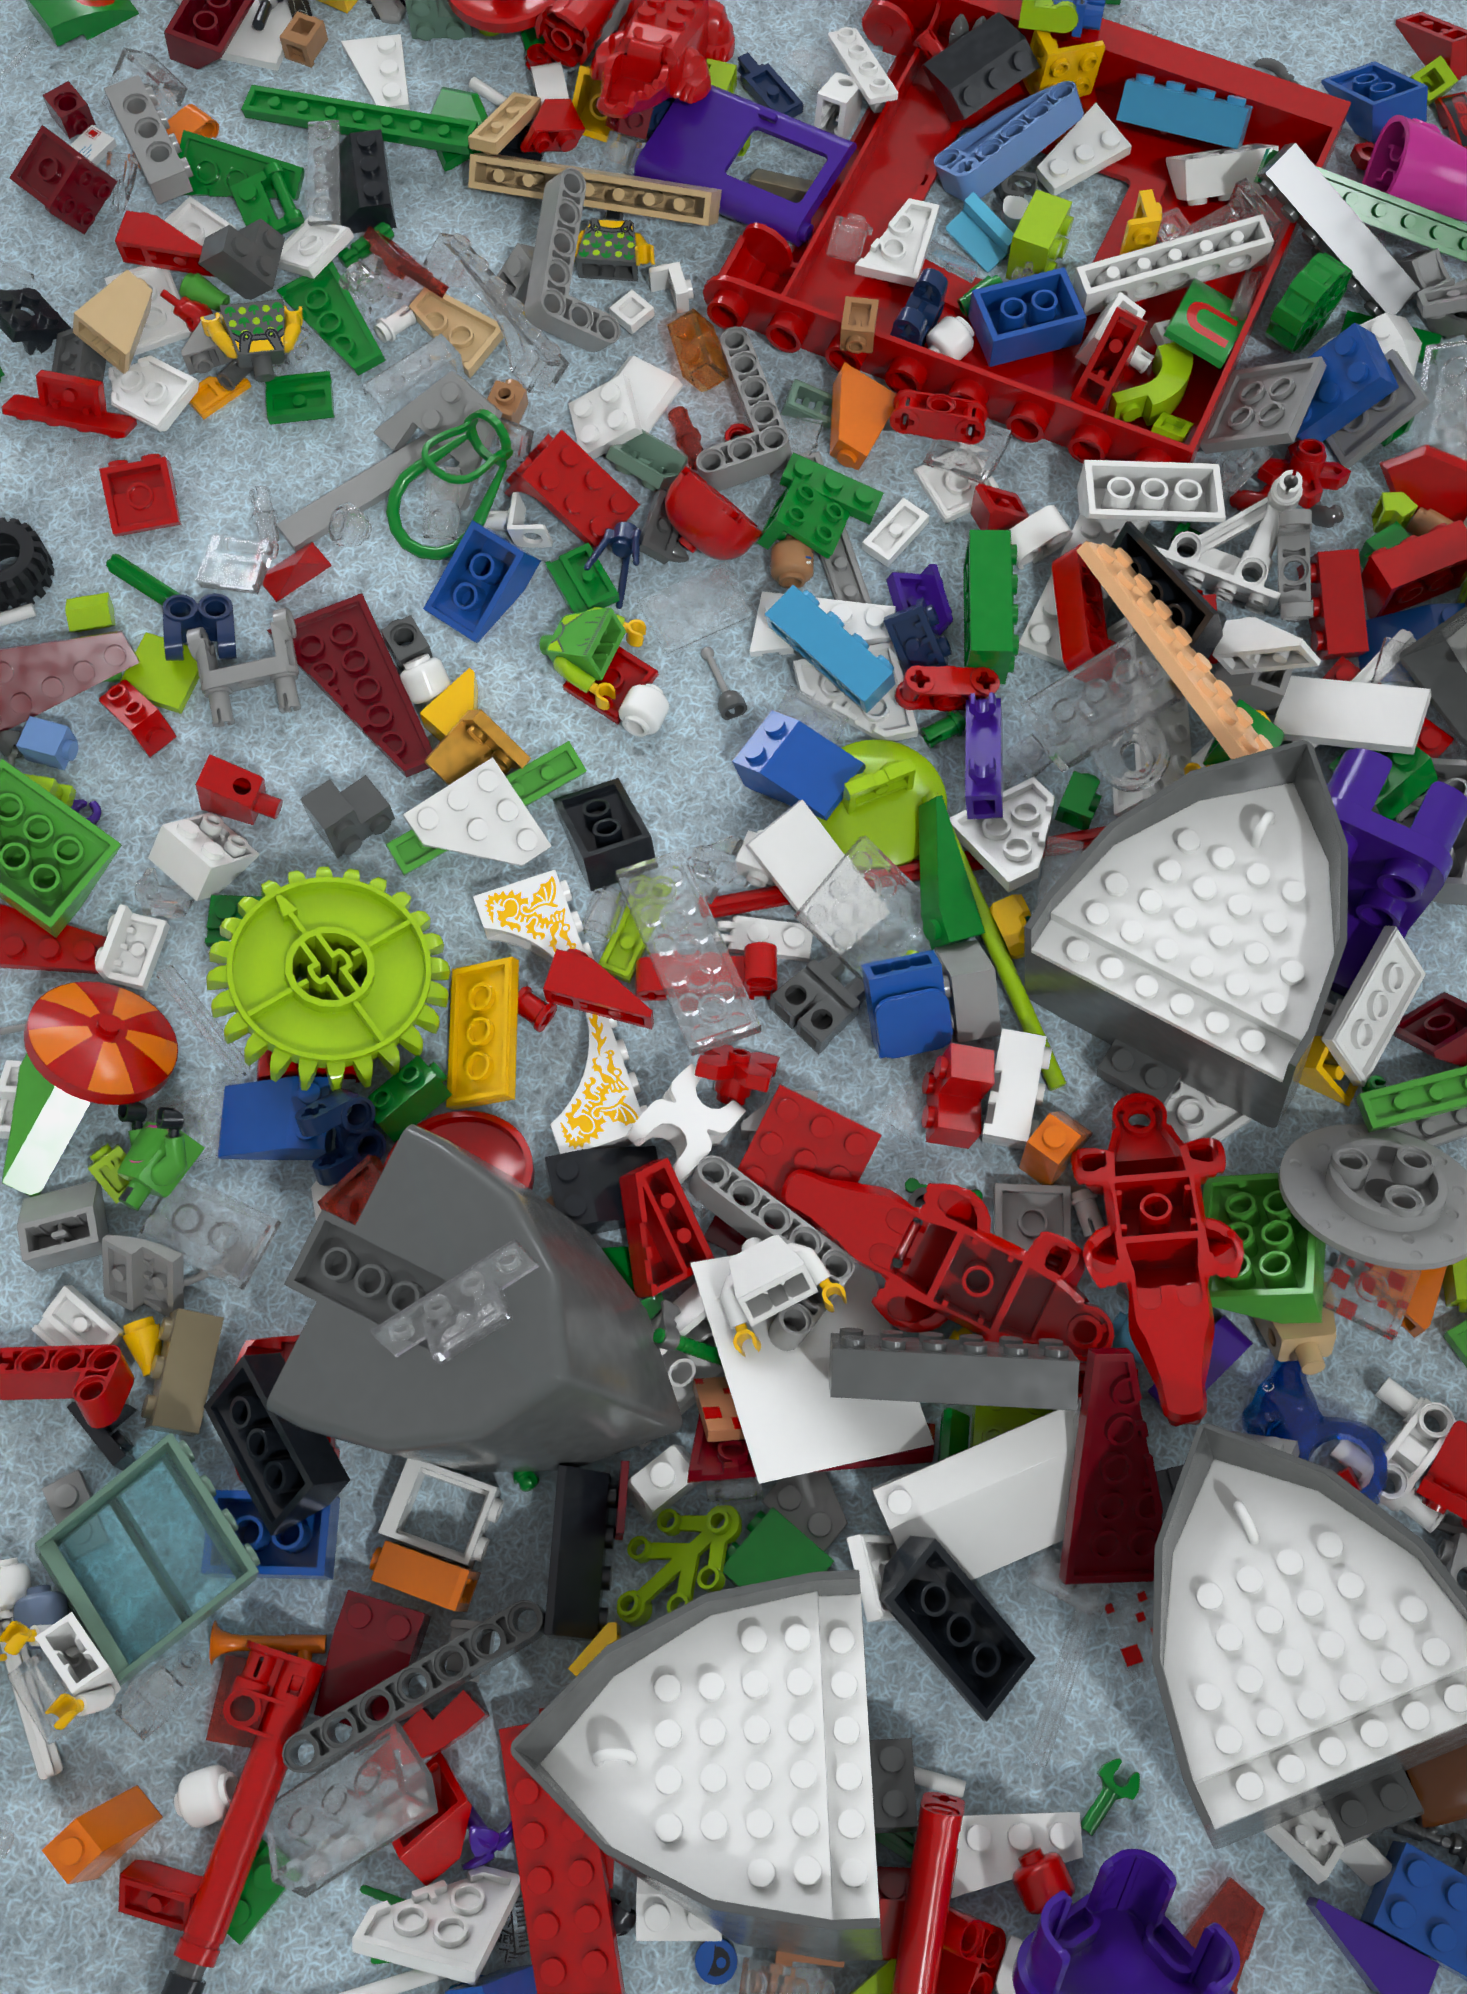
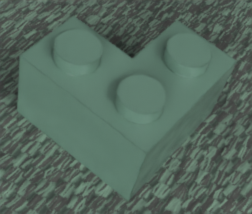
M405 0L412 39L429 41L433 38H450L453 40L472 38L473 27L457 17L447 0Z

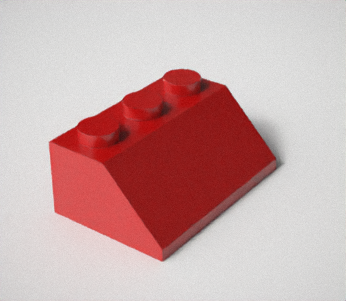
M1461 520L1449 525L1441 523L1422 536H1409L1399 545L1390 549L1382 547L1368 557V562L1361 573L1367 614L1370 619L1403 611L1461 587L1467 577V528Z

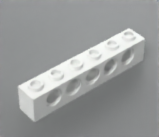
M1261 214L1076 267L1073 288L1085 315L1088 316L1102 312L1119 292L1123 293L1133 302L1189 287L1194 278L1201 282H1206L1267 264L1274 240L1264 215Z

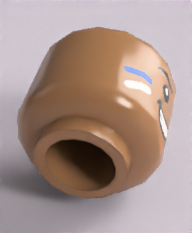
M786 536L771 548V577L783 588L789 589L792 585L797 588L803 587L814 574V550L793 536Z

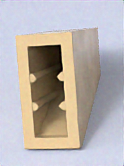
M125 270L74 312L73 333L125 374L130 368L151 310L152 289L143 279L137 278L129 270Z

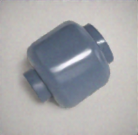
M38 1585L28 1588L27 1596L20 1598L12 1609L13 1621L21 1622L29 1629L33 1625L55 1624L69 1614L66 1595L59 1591H51V1585ZM26 1642L28 1649H42L40 1646H31L29 1642Z

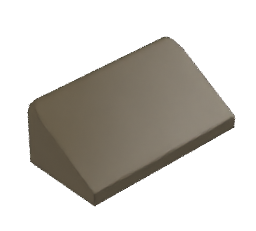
M759 168L754 171L749 179V184L795 203L803 199L814 182Z

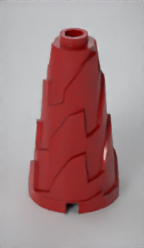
M557 0L550 4L539 14L535 22L537 38L539 39L543 35L546 41L542 48L551 58L561 62L564 66L574 67L579 62L582 65L590 57L595 44L603 33V28L612 17L613 9L620 0Z

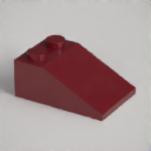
M348 1590L334 1629L314 1715L324 1717L416 1662L432 1616ZM384 1696L379 1697L372 1706V1714L378 1721L385 1718L389 1712V1703ZM346 1718L339 1722L351 1726V1723ZM395 1726L381 1733L379 1736L390 1739L393 1735Z

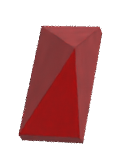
M311 542L257 577V579L273 599L278 602L332 565L314 543Z

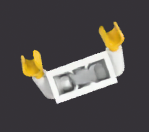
M773 1235L763 1241L759 1238L746 1240L742 1245V1252L734 1255L728 1261L731 1273L726 1277L720 1294V1300L731 1329L735 1328L737 1332L733 1339V1345L744 1357L746 1355L742 1345L747 1339H752L753 1345L758 1352L761 1350L759 1338L752 1331L748 1330L746 1323L749 1322L752 1327L818 1292L816 1288L818 1285L823 1290V1304L829 1312H835L831 1301L828 1300L831 1295L837 1294L842 1297L845 1304L847 1303L844 1287L838 1283H831L829 1280L831 1274L815 1251L810 1247L793 1242L786 1244L779 1235Z
M72 1612L55 1624L33 1625L30 1629L21 1622L12 1621L0 1636V1642L7 1643L4 1647L5 1652L11 1655H17L26 1642H29L31 1646H40L71 1693V1695L61 1694L45 1711V1714L53 1713L59 1717V1720L53 1725L58 1730L64 1729L76 1715L81 1717L107 1709L113 1704L116 1694L121 1690L109 1665Z

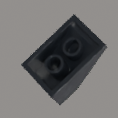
M619 778L553 799L579 869L590 891L606 888L612 884L658 869L652 837Z
M656 1147L582 1149L545 1157L546 1174L553 1206L587 1230L591 1235L626 1228L619 1177L650 1161L657 1160Z

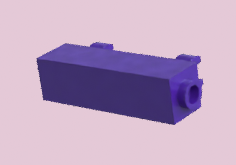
M989 692V699H976L975 693H971L969 700H966L965 801L967 819L1003 818L1001 698H996L993 692Z

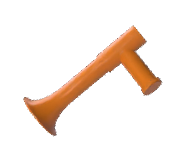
M215 1620L210 1638V1664L212 1665L217 1657L225 1653L250 1651L245 1646L247 1640L285 1653H297V1657L312 1661V1654L326 1653L327 1635H239L223 1631Z

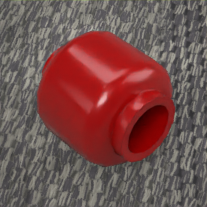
M1039 1847L1018 1858L1021 1867L1013 1873L1012 1881L1028 1913L1041 1915L1046 1902L1062 1890H1065L1070 1897L1075 1894V1883L1060 1854L1056 1852L1043 1854L1042 1849Z

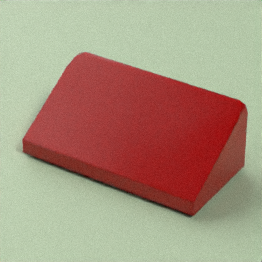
M135 1859L120 1873L118 1912L182 1931L202 1876L152 1861Z

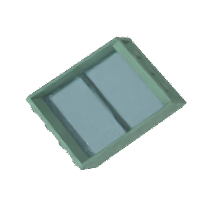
M172 1433L161 1439L35 1543L36 1555L58 1591L66 1595L68 1608L107 1662L120 1686L138 1674L254 1582L259 1573L257 1566L260 1565V1560L249 1543L242 1545L235 1534V1531L238 1530V1525L228 1509L220 1510L213 1499L217 1493L212 1482L205 1474L202 1476L198 1475L191 1464L195 1461L191 1449L184 1440L178 1443Z

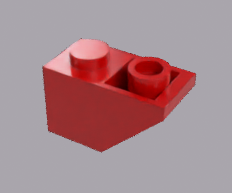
M571 99L544 100L520 145L522 152H568L577 146L586 129Z

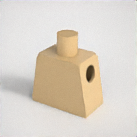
M1324 1282L1322 1323L1281 1324L1253 1317L1255 1324L1276 1360L1280 1362L1298 1360L1302 1372L1307 1375L1317 1374L1325 1369L1326 1365L1323 1357H1328L1332 1354L1336 1339V1325L1328 1282Z

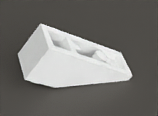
M1256 617L1226 620L1222 630L1223 637L1212 654L1231 675L1316 667L1321 662V659L1303 639Z

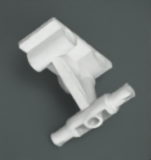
M1294 470L1285 471L1274 481L1268 496L1199 536L1194 532H1181L1172 541L1169 551L1157 546L1155 547L1196 590L1204 587L1214 591L1213 594H1216V598L1221 601L1231 603L1233 599L1244 602L1246 603L1245 609L1255 614L1264 615L1265 611L1272 613L1281 593L1263 586L1272 566L1273 560L1271 557L1277 545L1279 512L1296 509L1303 492L1302 476L1299 472L1295 476L1292 475ZM1259 524L1249 549L1243 552L1241 558L1215 549ZM1182 551L1187 552L1191 557L1185 558L1178 553ZM1243 576H1251L1256 582H1248Z

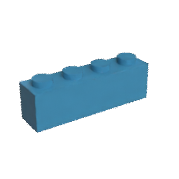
M1137 73L1136 78L1126 80L1116 120L1238 149L1243 145L1253 106L1246 105V98L1228 95L1227 100L1216 98L1215 91L1205 88H1197L1195 93L1184 90L1185 84L1175 81H1167L1166 85L1154 83L1155 77Z
M792 585L765 613L768 626L864 712L868 713L896 684L893 665L882 655L874 656L868 650L869 645L857 633L850 635L843 628L844 623L836 614L831 611L826 614L818 607L820 603L808 590L801 592L796 586Z

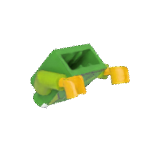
M594 607L585 612L568 614L562 617L554 634L543 635L539 646L541 653L549 656L558 674L586 694L588 691L592 692L595 695L597 707L602 710H608L609 701L602 696L607 695L615 700L616 692L614 686L610 683L598 685L595 683V680L603 679L625 633H627L626 641L629 645L633 647L643 645L646 625L640 619H634L627 623L625 618L615 614L612 608Z

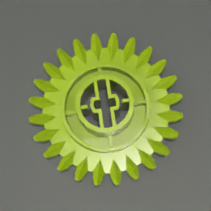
M318 867L315 878L306 879L302 872L295 870L288 873L287 885L280 887L271 880L261 884L262 899L260 901L253 897H243L238 902V913L243 919L235 917L225 918L221 923L220 935L231 941L214 943L209 951L210 962L227 964L215 967L206 976L207 990L228 988V990L219 993L212 1000V1016L217 1018L233 1012L236 1013L225 1025L224 1040L229 1044L247 1033L251 1035L244 1049V1061L248 1066L256 1062L267 1050L271 1051L270 1077L275 1082L282 1077L291 1062L298 1063L299 1084L301 1090L304 1091L310 1088L318 1068H326L332 1091L341 1089L345 1067L353 1066L362 1085L365 1088L370 1087L373 1075L372 1060L377 1057L392 1075H396L400 1068L399 1050L396 1047L399 1043L415 1056L422 1054L423 1040L415 1025L434 1034L439 1030V1016L426 1003L439 1007H447L449 994L447 989L440 983L431 981L449 980L450 966L448 962L441 958L430 957L443 953L444 942L440 935L434 933L423 934L424 931L430 928L431 918L425 911L410 913L408 910L411 905V896L406 892H397L393 896L387 894V880L376 877L369 884L360 882L359 870L350 868L344 873L343 878L333 877L329 867ZM301 977L303 980L297 983L298 978ZM361 980L362 986L359 987L356 982Z

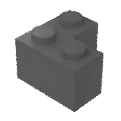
M261 218L238 231L229 224L205 238L199 265L243 298L252 300L273 289L285 237Z
M366 775L341 792L329 779L300 799L313 828L337 858L344 853L350 855L356 852L361 847L363 840L372 834H382L390 827L391 821L395 819L390 804Z

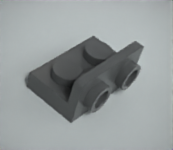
M73 328L58 333L52 372L103 381L106 359L73 333Z

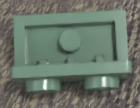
M643 429L642 434L627 441L626 444L610 445L605 458L614 462L615 468L626 475H635L642 479L641 484L652 491L668 489L688 461L686 455Z

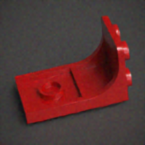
M562 429L554 437L548 433L529 453L522 464L507 478L506 482L510 486L504 492L508 497L513 492H522L534 497L546 506L585 544L589 542L593 551L604 538L607 528L613 530L617 523L626 522L640 506L621 485Z

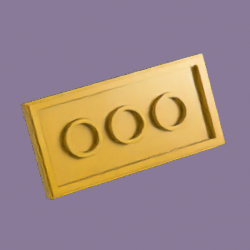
M512 956L452 969L447 1089L452 1095L446 1099V1107L451 1110L515 1100L519 960Z

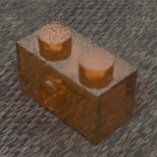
M693 308L667 325L683 378L700 392L708 391L729 378L720 348V340L716 335L714 326Z

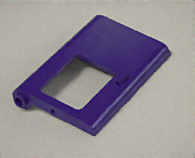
M711 85L708 95L693 104L683 102L679 98L675 99L640 152L635 163L634 176L721 189L719 214L747 226L750 223L764 224L776 230L785 238L787 243L800 247L803 243H807L810 240L814 229L811 219L854 153L857 144ZM761 131L827 159L800 202L789 201L726 174L752 132Z

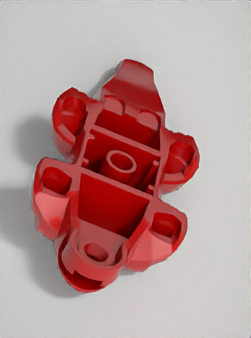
M631 0L626 13L620 21L618 31L611 34L599 45L590 67L591 79L602 81V93L596 105L598 111L608 117L625 119L633 113L650 109L668 98H679V100L690 104L705 98L711 90V75L707 58L728 62L734 55L735 35L733 25L727 17L725 6L716 0Z
M1132 1093L1118 1100L1113 1108L1112 1134L1108 1149L1079 1148L1075 1149L1071 1155L1072 1171L1078 1185H1085L1091 1193L1104 1195L1108 1222L1107 1226L1096 1230L1088 1238L1082 1255L1085 1266L1099 1289L1122 1283L1124 1291L1129 1298V1333L1157 1388L1164 1416L1175 1427L1187 1424L1196 1426L1207 1413L1205 1383L1215 1333L1213 1308L1208 1289L1209 1278L1215 1275L1221 1278L1238 1277L1244 1256L1243 1241L1233 1229L1220 1220L1205 1216L1201 1185L1205 1184L1209 1177L1215 1178L1217 1173H1224L1226 1155L1222 1143L1212 1137L1184 1143L1173 1127L1167 1124V1110L1159 1099L1146 1093ZM1135 1114H1143L1150 1119V1124L1148 1126L1139 1124L1132 1126L1128 1120Z
M803 1169L793 1171L784 1182L781 1198L787 1207L808 1218L824 1236L846 1251L855 1263L880 1274L886 1280L885 1288L878 1290L877 1296L873 1297L871 1303L891 1325L898 1329L911 1333L929 1332L939 1328L949 1319L983 1336L984 1341L999 1342V1337L1001 1336L1023 1338V1343L1039 1344V1339L1042 1338L1059 1339L1063 1341V1345L1069 1346L1079 1361L1087 1362L1088 1348H1110L1112 1346L1114 1328L1108 1314L1101 1307L1091 1304L1087 1297L1077 1288V1284L1085 1270V1262L1081 1248L1069 1239L1055 1233L1043 1231L1033 1241V1245L1027 1251L990 1233L991 1218L982 1199L971 1190L958 1185L928 1183L926 1187L927 1192L923 1197L925 1204L922 1208L913 1207L890 1189L827 1179ZM916 1217L921 1219L922 1225L913 1221V1219ZM894 1258L903 1262L900 1268L893 1266Z

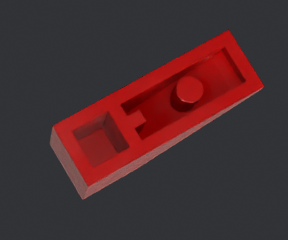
M1423 12L1396 19L1395 25L1425 66L1441 55L1458 80H1461L1462 76L1467 75L1466 29Z
M126 210L115 238V243L123 262L186 273H200L204 276L215 277L199 265L203 246L157 215Z
M1117 306L1070 399L1100 413L1108 408L1112 393L1117 391L1148 322Z
M556 949L543 987L546 1002L653 1029V1010L594 959L577 949H568L567 951Z

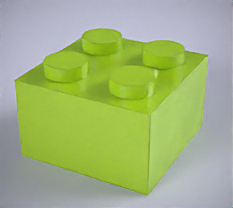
M1036 189L1012 237L1006 279L1015 280L1057 269L1058 263L1055 261L1057 257H1064L1069 244V239L1065 238V236H1068L1074 221V217L1070 216L1072 201Z

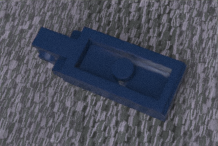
M748 52L738 57L737 71L741 74L740 81L758 104L793 118L803 113V102L769 63L758 65Z

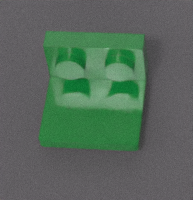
M794 477L776 500L757 543L768 550L776 539L781 541L787 534H790L823 557L829 559L834 553L850 513L813 489L810 485Z

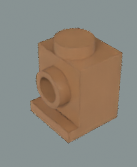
M297 11L280 35L285 58L312 68L315 64L314 60L328 41L324 21Z
M507 379L505 383L496 380L487 399L503 412L500 421L505 426L507 432L515 434L528 406L527 390L523 388L520 382L514 379Z

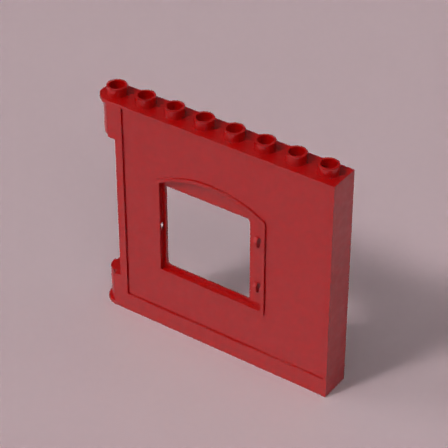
M872 0L862 18L863 31L874 45L883 46V52L896 56L887 72V76L898 91V99L886 102L882 112L874 113L870 106H868L850 141L857 144V148L812 217L811 224H813L814 229L807 243H803L800 247L792 245L790 248L785 238L776 230L761 223H750L746 226L743 235L739 236L718 275L712 276L704 285L703 296L708 305L707 314L711 321L725 330L730 327L742 326L764 334L774 347L783 352L795 353L801 348L823 356L827 363L838 372H840L843 364L847 363L858 371L884 379L888 387L895 393L903 389H912L919 392L945 394L950 397L981 401L988 409V418L1005 424L1008 431L1017 439L1029 443L1045 439L1068 448L1070 455L1075 460L1083 464L1084 460L1193 463L1200 449L1203 436L1232 372L1240 360L1300 225L1297 222H1290L1281 212L1283 205L1276 197L1272 199L1266 194L1249 196V191L1240 192L1237 199L1218 201V196L1207 198L1206 204L1188 206V201L1177 199L1166 166V157L1229 147L1116 120L1126 80L1136 78L1137 73L1155 77L1154 83L1166 85L1167 81H1175L1185 84L1184 90L1195 93L1197 88H1205L1215 91L1216 98L1227 100L1228 95L1246 98V105L1253 106L1243 145L1254 143L1276 145L1280 151L1285 144L1296 143L1315 166L1323 169L1326 168L1334 151L1351 102L1104 18L1101 21L1100 31L1083 28L1081 38L1071 36L1072 31L1068 33L1050 32L1052 38L1057 41L1058 48L1096 41L1104 42L1105 50L1090 95L1080 97L1084 115L1097 103L1132 145L1128 156L1098 172L1126 182L1129 185V189L1092 263L1120 254L1128 220L1133 219L1139 191L1150 189L1153 191L1156 203L1159 202L1162 208V220L1155 245L1261 214L1264 215L1274 240L1267 264L1203 282L1249 309L1250 312L1221 369L1192 353L1193 365L1184 397L1179 406L1171 413L1173 416L1194 423L1188 438L1184 443L1152 432L1153 425L1147 426L1143 417H1139L1131 422H1125L1108 416V408L1100 413L1070 399L1086 368V365L1075 358L1101 312L1086 316L1087 320L1081 344L989 367L975 332L972 337L974 341L973 348L961 360L930 350L927 343L922 347L890 335L893 323L901 309L906 306L914 287L854 274L856 263L860 258L864 259L870 251L873 242L877 238L880 239L888 229L889 222L909 198L925 201L938 176L934 165L935 157L955 142L964 128H975L995 114L1030 96L1023 80H1021L965 120L950 122L922 67V64L928 61V59L915 43V40L922 32L931 28L944 48H947L951 26L960 14L965 16L970 32L975 22L981 16H984L987 20L999 12L1026 37L1029 45H1031L1034 30L1018 28L1022 0ZM1075 125L1044 148L1041 153L1048 155ZM925 259L922 271L926 268L938 270L948 281L944 309L937 324L946 316L954 318L960 316L972 327L968 316L965 317L962 314L957 299L963 297L965 293L983 279ZM1188 287L1135 302L1146 311L1142 319L1148 322L1138 345L1154 355V357L1157 344L1150 330L1154 323L1172 318ZM846 296L879 300L872 353H852L840 349L841 325ZM1154 358L1142 374L1129 364L1116 392L1146 384L1156 378L1151 369ZM975 409L972 410L971 417H975Z

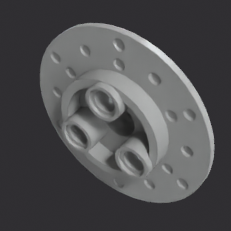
M1345 1124L1323 1127L1306 1133L1293 1142L1286 1150L1278 1173L1279 1188L1283 1200L1301 1225L1325 1244L1359 1261L1403 1270L1441 1268L1455 1264L1467 1257V1170L1440 1149L1416 1137L1388 1128L1369 1133L1366 1125Z

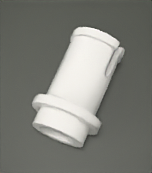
M403 305L387 318H379L377 320L374 331L382 342H394L396 335L411 325L416 324V317L413 311L410 310L406 313L409 310L408 306Z
M1089 1188L1071 1193V1207H1074L1084 1238H1088L1094 1233L1090 1220L1093 1222L1095 1231L1105 1227L1095 1200L1098 1198V1194L1091 1193Z

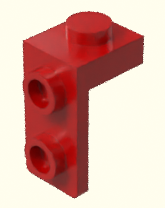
M122 680L117 685L112 686L107 693L99 698L102 706L127 728L140 748L149 757H152L177 737L159 709L127 680Z

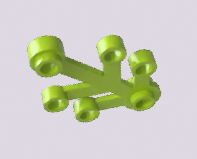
M728 1504L717 1505L707 1515H680L674 1509L663 1510L657 1518L658 1528L668 1536H676L681 1531L700 1533L690 1543L651 1542L644 1536L632 1538L627 1546V1552L638 1563L643 1564L650 1560L670 1561L638 1591H627L618 1598L617 1614L619 1618L633 1627L644 1625L652 1615L653 1605L651 1601L679 1575L677 1593L672 1595L667 1602L668 1613L676 1610L681 1602L685 1601V1604L693 1601L696 1578L698 1585L706 1592L720 1591L725 1584L723 1569L727 1545L736 1541L742 1532L740 1513L733 1506ZM674 1517V1523L667 1528L668 1521ZM723 1519H725L724 1524L720 1528H717L719 1523ZM645 1544L644 1551L637 1555L638 1546ZM710 1548L708 1565L704 1566L697 1575L700 1556ZM715 1574L714 1582L707 1585L708 1578ZM634 1601L633 1608L627 1611L629 1604Z

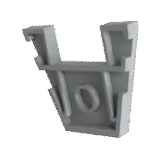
M451 370L374 431V434L392 450L398 451L406 445L418 427L432 438L441 432L463 424L467 416L479 409L490 411L499 420L503 412L460 375ZM477 418L476 430L482 444L489 451L496 431L487 421ZM462 434L446 439L438 444L443 446ZM466 440L449 453L459 462L452 475H467L479 468L482 462V458L474 450L469 440ZM479 478L466 484L446 482L440 492L458 508L465 511L471 503L469 496L472 487L478 483Z

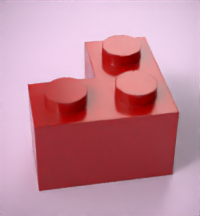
M951 1043L943 1055L937 1057L931 1071L925 1073L922 1082V1093L926 1094V1106L923 1109L921 1124L923 1128H926V1142L969 1149L981 1135V1100L994 1085V1050Z

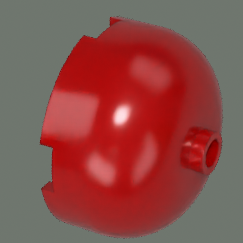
M685 466L671 483L665 497V510L668 520L681 535L678 541L690 552L694 553L698 549L703 554L716 560H733L742 556L752 547L763 532L729 499L720 494L711 485L706 484L707 481Z

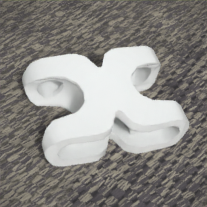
M694 1064L686 1067L673 1080L662 1099L655 1100L650 1104L626 1135V1138L637 1147H640L651 1138H663L670 1142L676 1150L677 1157L672 1168L680 1184L696 1170L700 1160L709 1154L711 1148L721 1143L746 1112V1109L735 1100H732L721 1109H711L703 1105L696 1093V1086L702 1077L694 1075L696 1069Z

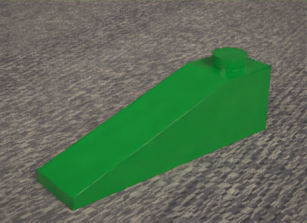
M936 796L919 806L921 918L923 921V932L929 940L931 950L936 947L966 941L985 933L943 796Z

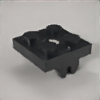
M0 289V329L12 342H23L24 350L29 355H33L36 347L42 354L50 348L53 340L57 339L58 333L71 329L59 313L50 306L36 289ZM21 307L30 309L35 315L31 316L28 312L21 310Z

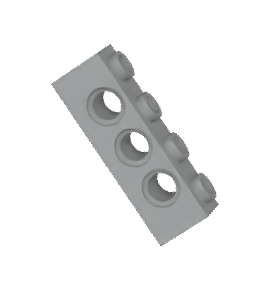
M139 75L105 87L104 90L112 110L158 205L192 192L193 189L189 177L194 175L186 157L180 159L178 153L182 151L175 134L168 135L166 131L170 126L163 110L156 111L154 107L159 104L152 87H145Z

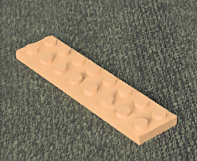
M1085 541L1076 551L1230 759L1274 748L1267 738L1261 734L1258 735L1251 726L1253 724L1251 716L1243 708L1237 707L1230 697L1233 694L1230 688L1223 681L1217 680L1211 673L1212 665L1209 660L1201 653H1196L1189 646L1192 638L1182 627L1174 624L1170 618L1172 615L1171 610L1164 602L1159 599L1156 600L1150 592L1152 590L1151 583L1140 573L1137 574L1132 568L1133 560L1129 554L1122 548L1115 549L1104 543L1100 545Z

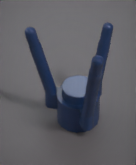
M619 522L613 530L607 528L604 538L584 565L586 571L590 570L609 543L612 552L616 556L623 558L618 586L620 601L616 602L617 609L623 607L631 554L633 564L638 566L640 563V536L642 531L630 522Z

